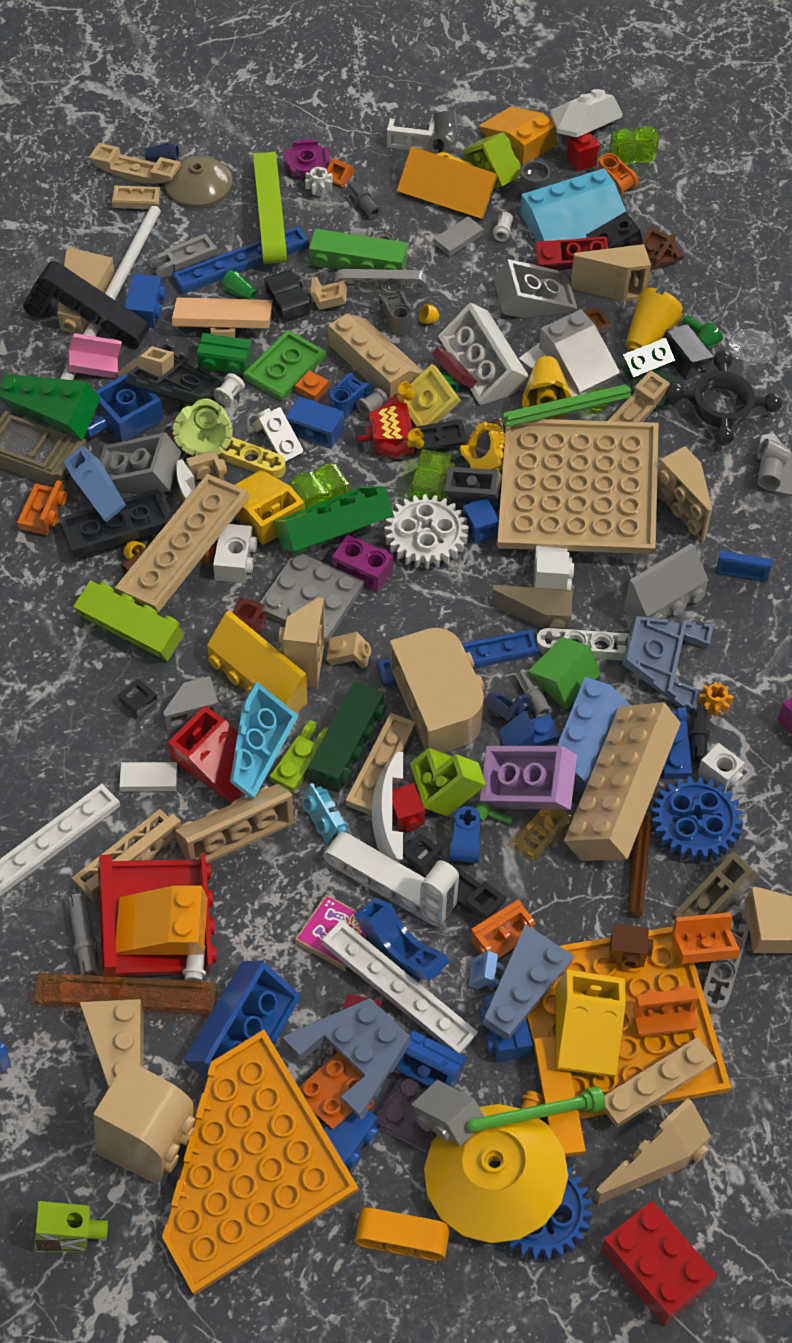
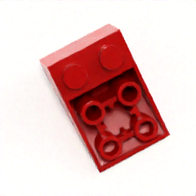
M204 706L168 741L170 760L177 762V765L231 804L244 794L230 782L238 732L225 719L207 706Z

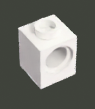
M718 743L701 760L698 775L707 782L713 779V786L715 788L723 784L722 793H725L730 787L736 788L744 777L742 771L745 762Z

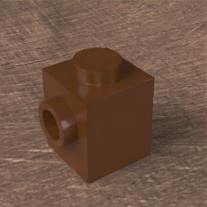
M613 923L608 963L622 964L626 968L644 967L646 957H652L654 940L648 939L649 927Z

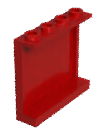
M201 853L199 859L140 861H112V854L100 855L97 866L102 977L182 974L183 969H186L187 955H116L119 897L169 886H202L208 900L205 930L206 950L203 970L206 971V974L209 973L212 963L217 961L216 946H211V935L215 934L214 918H209V908L213 907V892L207 888V880H211V864L206 863L205 853Z

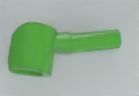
M485 803L475 806V809L480 813L481 822H484L487 816L508 824L512 822V817L492 810Z

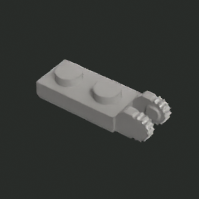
M203 234L165 249L164 252L156 256L154 255L150 258L149 265L153 269L157 268L155 272L157 276L165 278L171 276L174 271L181 270L217 255V248L207 234Z

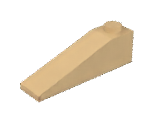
M689 1098L659 1125L661 1128L655 1134L652 1142L645 1139L638 1146L639 1148L632 1156L634 1160L632 1163L628 1160L624 1161L596 1189L593 1200L597 1204L685 1168L693 1160L698 1163L709 1152L707 1146L711 1135Z

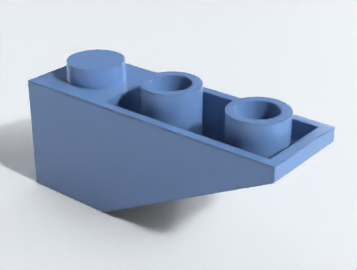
M82 445L63 461L73 479L106 522L126 506L101 461Z

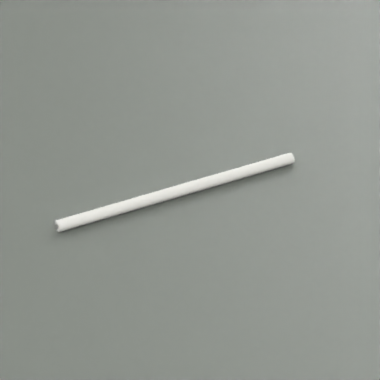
M157 206L149 208L105 292L114 300L161 213ZM89 322L83 335L96 337L100 329ZM66 366L60 379L73 380L77 373L67 371Z

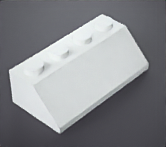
M469 303L438 335L447 352L452 353L478 381L470 390L481 405L513 395L529 379V375L488 310Z

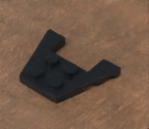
M167 344L160 348L171 352L173 350V348ZM182 354L179 357L174 355V367L161 377L135 367L127 374L125 381L128 384L183 400L190 404H195L200 399H210L214 394V390L222 384L219 379L200 366L196 369L187 363L188 358Z

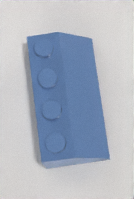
M585 677L557 745L563 746L577 754L573 790L584 793L619 706L631 705L611 685Z

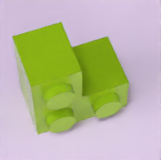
M504 132L480 139L461 150L465 161L472 163L475 167L498 174L493 189L502 187L520 176V162L515 157L511 148V142Z
M428 748L410 763L424 808L445 816L450 815L486 786L479 763L458 754L452 757Z

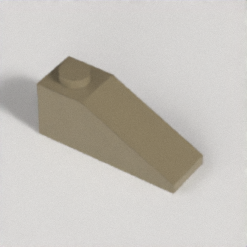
M493 585L492 605L541 629H570L573 590Z
M732 852L673 914L676 917L719 914L736 901L760 875L742 857Z

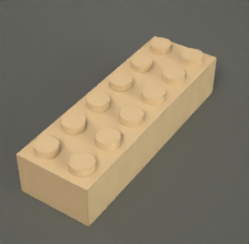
M664 702L619 706L564 839V842L581 861L628 859L681 724Z

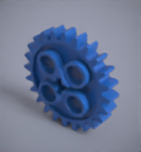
M688 776L685 784L678 778L675 787L668 783L665 791H659L658 798L654 799L650 814L653 818L651 827L656 828L654 837H662L661 846L670 845V854L678 850L680 851L679 859H683L688 854L690 855L691 862H694L696 856H700L704 863L706 862L707 855L717 860L719 852L727 855L728 847H735L736 840H739L740 830L743 826V821L740 820L743 811L737 810L739 801H730L732 792L722 793L723 784L715 788L713 787V779L708 784H704L703 778L700 776L698 782L694 783L692 778ZM703 804H710L712 807H706ZM675 806H681L684 810L677 809ZM708 828H714L718 832H712ZM682 830H683V831H687V832H689L690 834H689V835H686V834L681 833L680 831H682Z
M571 1167L567 1169L568 1180L562 1203L547 1221L554 1234L548 1233L545 1224L540 1228V1233L535 1235L528 1234L520 1240L511 1241L510 1252L519 1247L521 1248L520 1258H524L528 1252H532L533 1262L537 1261L539 1254H544L545 1260L550 1262L551 1253L555 1252L557 1257L562 1259L564 1254L563 1248L572 1253L575 1248L573 1241L579 1244L583 1242L584 1237L580 1232L588 1233L590 1225L585 1221H590L593 1213L586 1209L591 1207L592 1200L583 1199L588 1193V1187L578 1188L582 1178L579 1176L571 1179ZM564 1213L569 1217L570 1221L559 1223L555 1220L554 1215Z

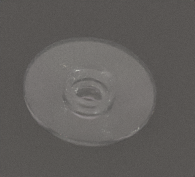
M744 327L733 333L730 338L729 348L733 356L739 361L750 365H762L774 359L778 351V343L776 338L767 330L758 327Z

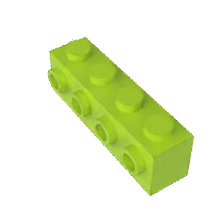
M90 580L73 606L78 614L168 662L184 636L179 628L180 623L170 616L163 618L157 615L158 612L146 604L143 607L135 604L136 601L125 593H122L121 596L114 593V589L104 582L97 584Z

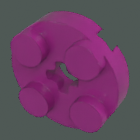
M298 140L292 143L293 147L285 150V167L290 172L291 177L295 179L306 178V173H310L315 167L327 169L330 163L328 148L325 145L324 148L318 145V141Z

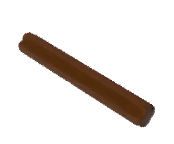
M645 814L633 844L627 914L630 917L636 918L642 917L644 911L652 819L649 814Z

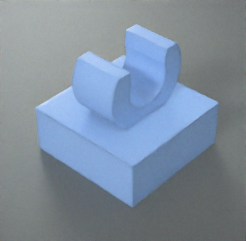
M488 950L472 959L468 986L478 990L486 985L492 988L499 985L501 980L495 977V973L503 971L504 966L497 962L498 954Z

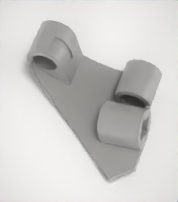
M774 433L761 435L757 450V459L761 460L758 484L760 487L771 492L792 497V452Z

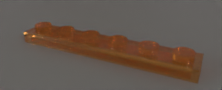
M38 972L34 1002L35 1005L81 1007L80 1002L141 999L143 1011L211 1014L215 1007L217 985L216 982Z

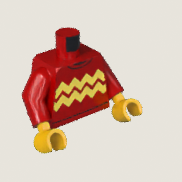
M401 382L397 388L399 395L395 394L384 405L368 413V426L355 428L357 443L371 441L374 454L384 455L393 459H398L403 455H414V447L418 449L423 447L424 441L422 438L424 434L418 428L412 429L408 406L403 401L404 399L409 401L415 397V392L411 389L412 385L409 382Z

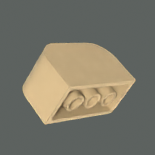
M429 628L391 640L390 669L393 676H395L397 686L411 719L416 722V730L424 749L432 748L444 753L470 744L479 735L482 725L484 683L479 674L476 675L473 670L474 661L470 652H465L461 641L455 634L442 628Z
M126 1060L93 1114L96 1154L151 1182H160L166 1171L172 1172L179 1159V1155H177L179 1148L182 1144L185 1146L188 1144L190 1137L195 1131L193 1125L196 1119L193 1118L194 1105L192 1100L177 1086Z

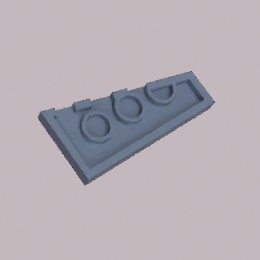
M525 924L484 1017L483 1025L508 1041L572 964L574 955Z

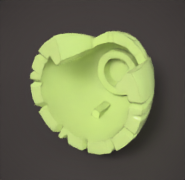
M207 398L198 400L192 406L184 407L177 415L173 425V435L177 445L182 447V450L190 455L195 454V456L214 450L219 455L229 446L233 433L232 423L227 412L221 405Z

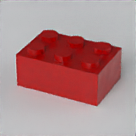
M653 1200L604 1238L601 1252L664 1327L713 1286L717 1274Z

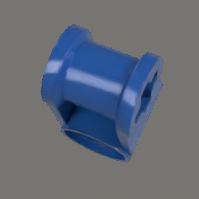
M348 373L330 391V407L343 411L344 418L349 417L357 408V400L360 398L365 399L371 394L372 385L368 382L363 383L356 379L353 373Z
M464 806L456 812L454 832L451 838L450 861L478 864L481 818L480 813L474 807ZM464 822H470V825H464Z

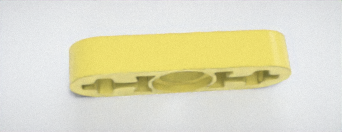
M234 437L231 438L229 446L218 455L220 459H224L227 463L254 473L263 470L275 478L282 477L286 471L285 459L282 455ZM254 454L258 456V459L248 461L245 457Z

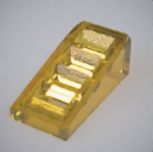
M540 810L513 843L533 860H536L571 824V816L563 810ZM551 815L559 823L555 825L547 817ZM543 822L552 831L548 833L539 825ZM536 830L545 839L543 841L539 840L532 832ZM527 837L538 845L535 850L524 842Z

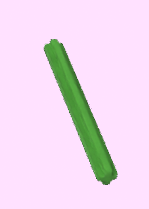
M621 385L504 412L502 414V423L506 427H511L629 399L631 397V388L627 385Z

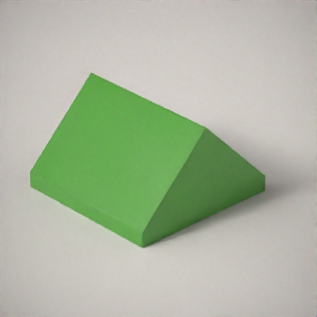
M561 637L527 672L565 711L575 702L584 678L588 677L596 680L601 674L590 646Z

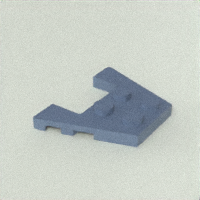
M636 616L632 621L622 665L677 706L686 708L687 713L690 714L692 708H695L696 711L700 690L675 680L682 642L686 641L706 649L710 644L714 625L704 623L702 626L693 625L690 621L672 623L668 622V619Z
M371 998L283 1037L284 1043L301 1061L327 1041L363 1076L360 1081L341 1096L343 1103L360 1120L366 1116L368 1106L373 1098H377L382 1090L383 1082L388 1074L394 1071L411 1043L410 1036Z

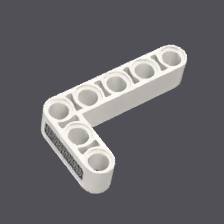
M339 832L323 853L325 861L335 869L433 926L440 927L457 903L459 873L452 865L445 861H437L426 878L346 832Z

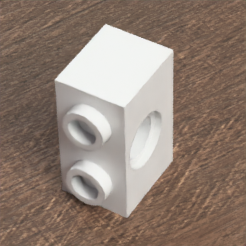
M228 524L218 537L213 564L215 581L246 583L248 573L253 571L254 560L250 558L251 552H256L257 537H253L252 526Z

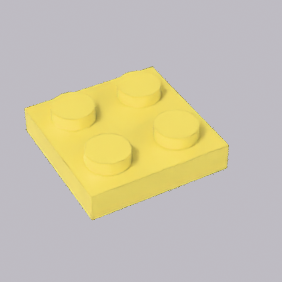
M433 364L411 383V389L415 392V397L409 401L403 400L404 403H407L410 418L416 426L438 423L461 402L444 376Z

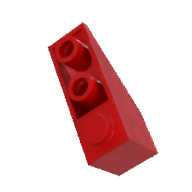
M607 236L538 241L533 249L534 265L559 271L572 269L574 253L608 249Z

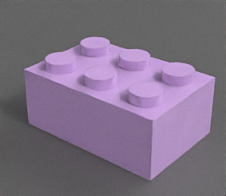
M487 746L483 770L486 786L481 789L480 801L495 809L571 810L577 754L563 746Z

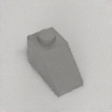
M210 676L194 678L182 684L164 710L167 731L183 727L204 706H207L220 716L219 703Z

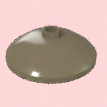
M191 156L179 160L181 166L173 179L164 182V188L169 198L179 205L190 208H204L221 202L228 196L233 184L232 174L228 167L222 162L207 156Z

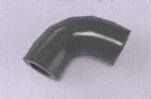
M448 110L434 113L436 135L429 139L428 150L434 154L441 152L451 154L455 150L458 141L456 111Z

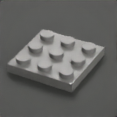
M293 554L258 604L257 613L286 625L289 615L318 597L324 598L325 644H327L363 590L364 580L305 554Z

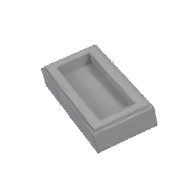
M468 216L435 237L434 245L450 257L484 235V228Z

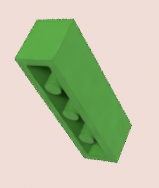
M315 229L309 248L310 266L336 270H404L407 261V242Z

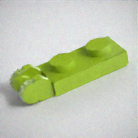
M310 720L303 728L301 735L297 736L270 775V782L279 784L290 792L295 793L307 776L308 766L329 728H323L316 742L313 743L309 739L315 732L317 723Z

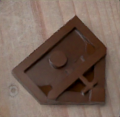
M650 226L643 236V244L651 263L650 270L667 266L684 258L683 252L679 251L674 240L676 237L674 233L668 236Z

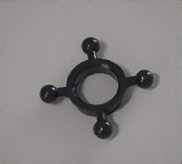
M720 350L714 355L713 363L718 368V371H711L702 375L697 380L694 389L684 388L680 383L672 382L665 392L666 398L671 402H678L682 398H688L694 405L697 415L704 422L711 426L719 427L714 433V439L721 446H727L732 443L734 432L730 427L740 424L753 408L761 406L766 411L774 413L781 409L783 403L781 396L777 393H769L765 397L755 396L754 390L747 380L738 374L729 372L728 368L732 365L733 357L726 350ZM711 388L727 389L740 397L743 407L733 413L715 411L705 403L702 393Z

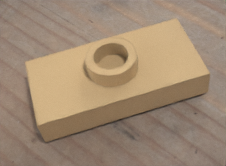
M114 185L112 207L149 209L151 206H157L159 208L160 187Z

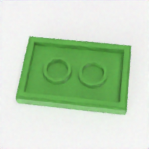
M287 330L243 373V380L282 402L295 389L298 381L309 370L313 371L326 358V351Z

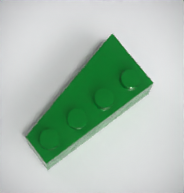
M360 486L274 521L283 551H293L294 554H299L307 551L308 546L327 543L331 541V538L349 534L353 530L393 517L394 514L385 486Z

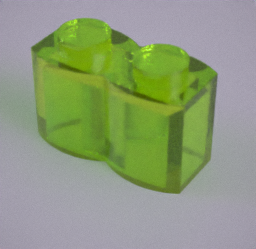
M643 126L634 130L619 129L612 132L609 153L616 155L625 165L631 164L634 161L643 163L655 160L659 144L656 128Z
M425 449L421 450L411 487L412 500L414 495L419 500H423L424 494L427 495L428 500H432L434 495H437L438 502H441L443 497H448L445 492L448 466L455 467V463H451V454Z
M337 463L321 465L316 471L300 473L291 480V488L304 501L305 508L351 490V484Z

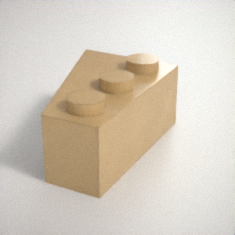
M141 999L80 1002L83 1016L109 1089L126 1060L143 1068L144 1013Z

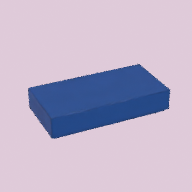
M720 550L715 573L767 582L772 559Z

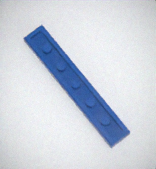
M299 226L284 231L287 255L309 247V240ZM261 240L172 273V279L183 295L222 280L230 270L241 273L263 264Z
M532 629L462 643L465 652H470L473 658V669L539 655V649ZM390 658L378 660L377 668L383 687L397 685L395 676H393L390 669Z

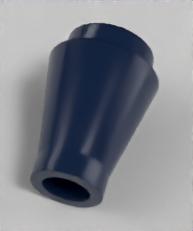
M170 141L153 147H146L145 159L146 161L157 162L162 157L179 161V146L177 143Z

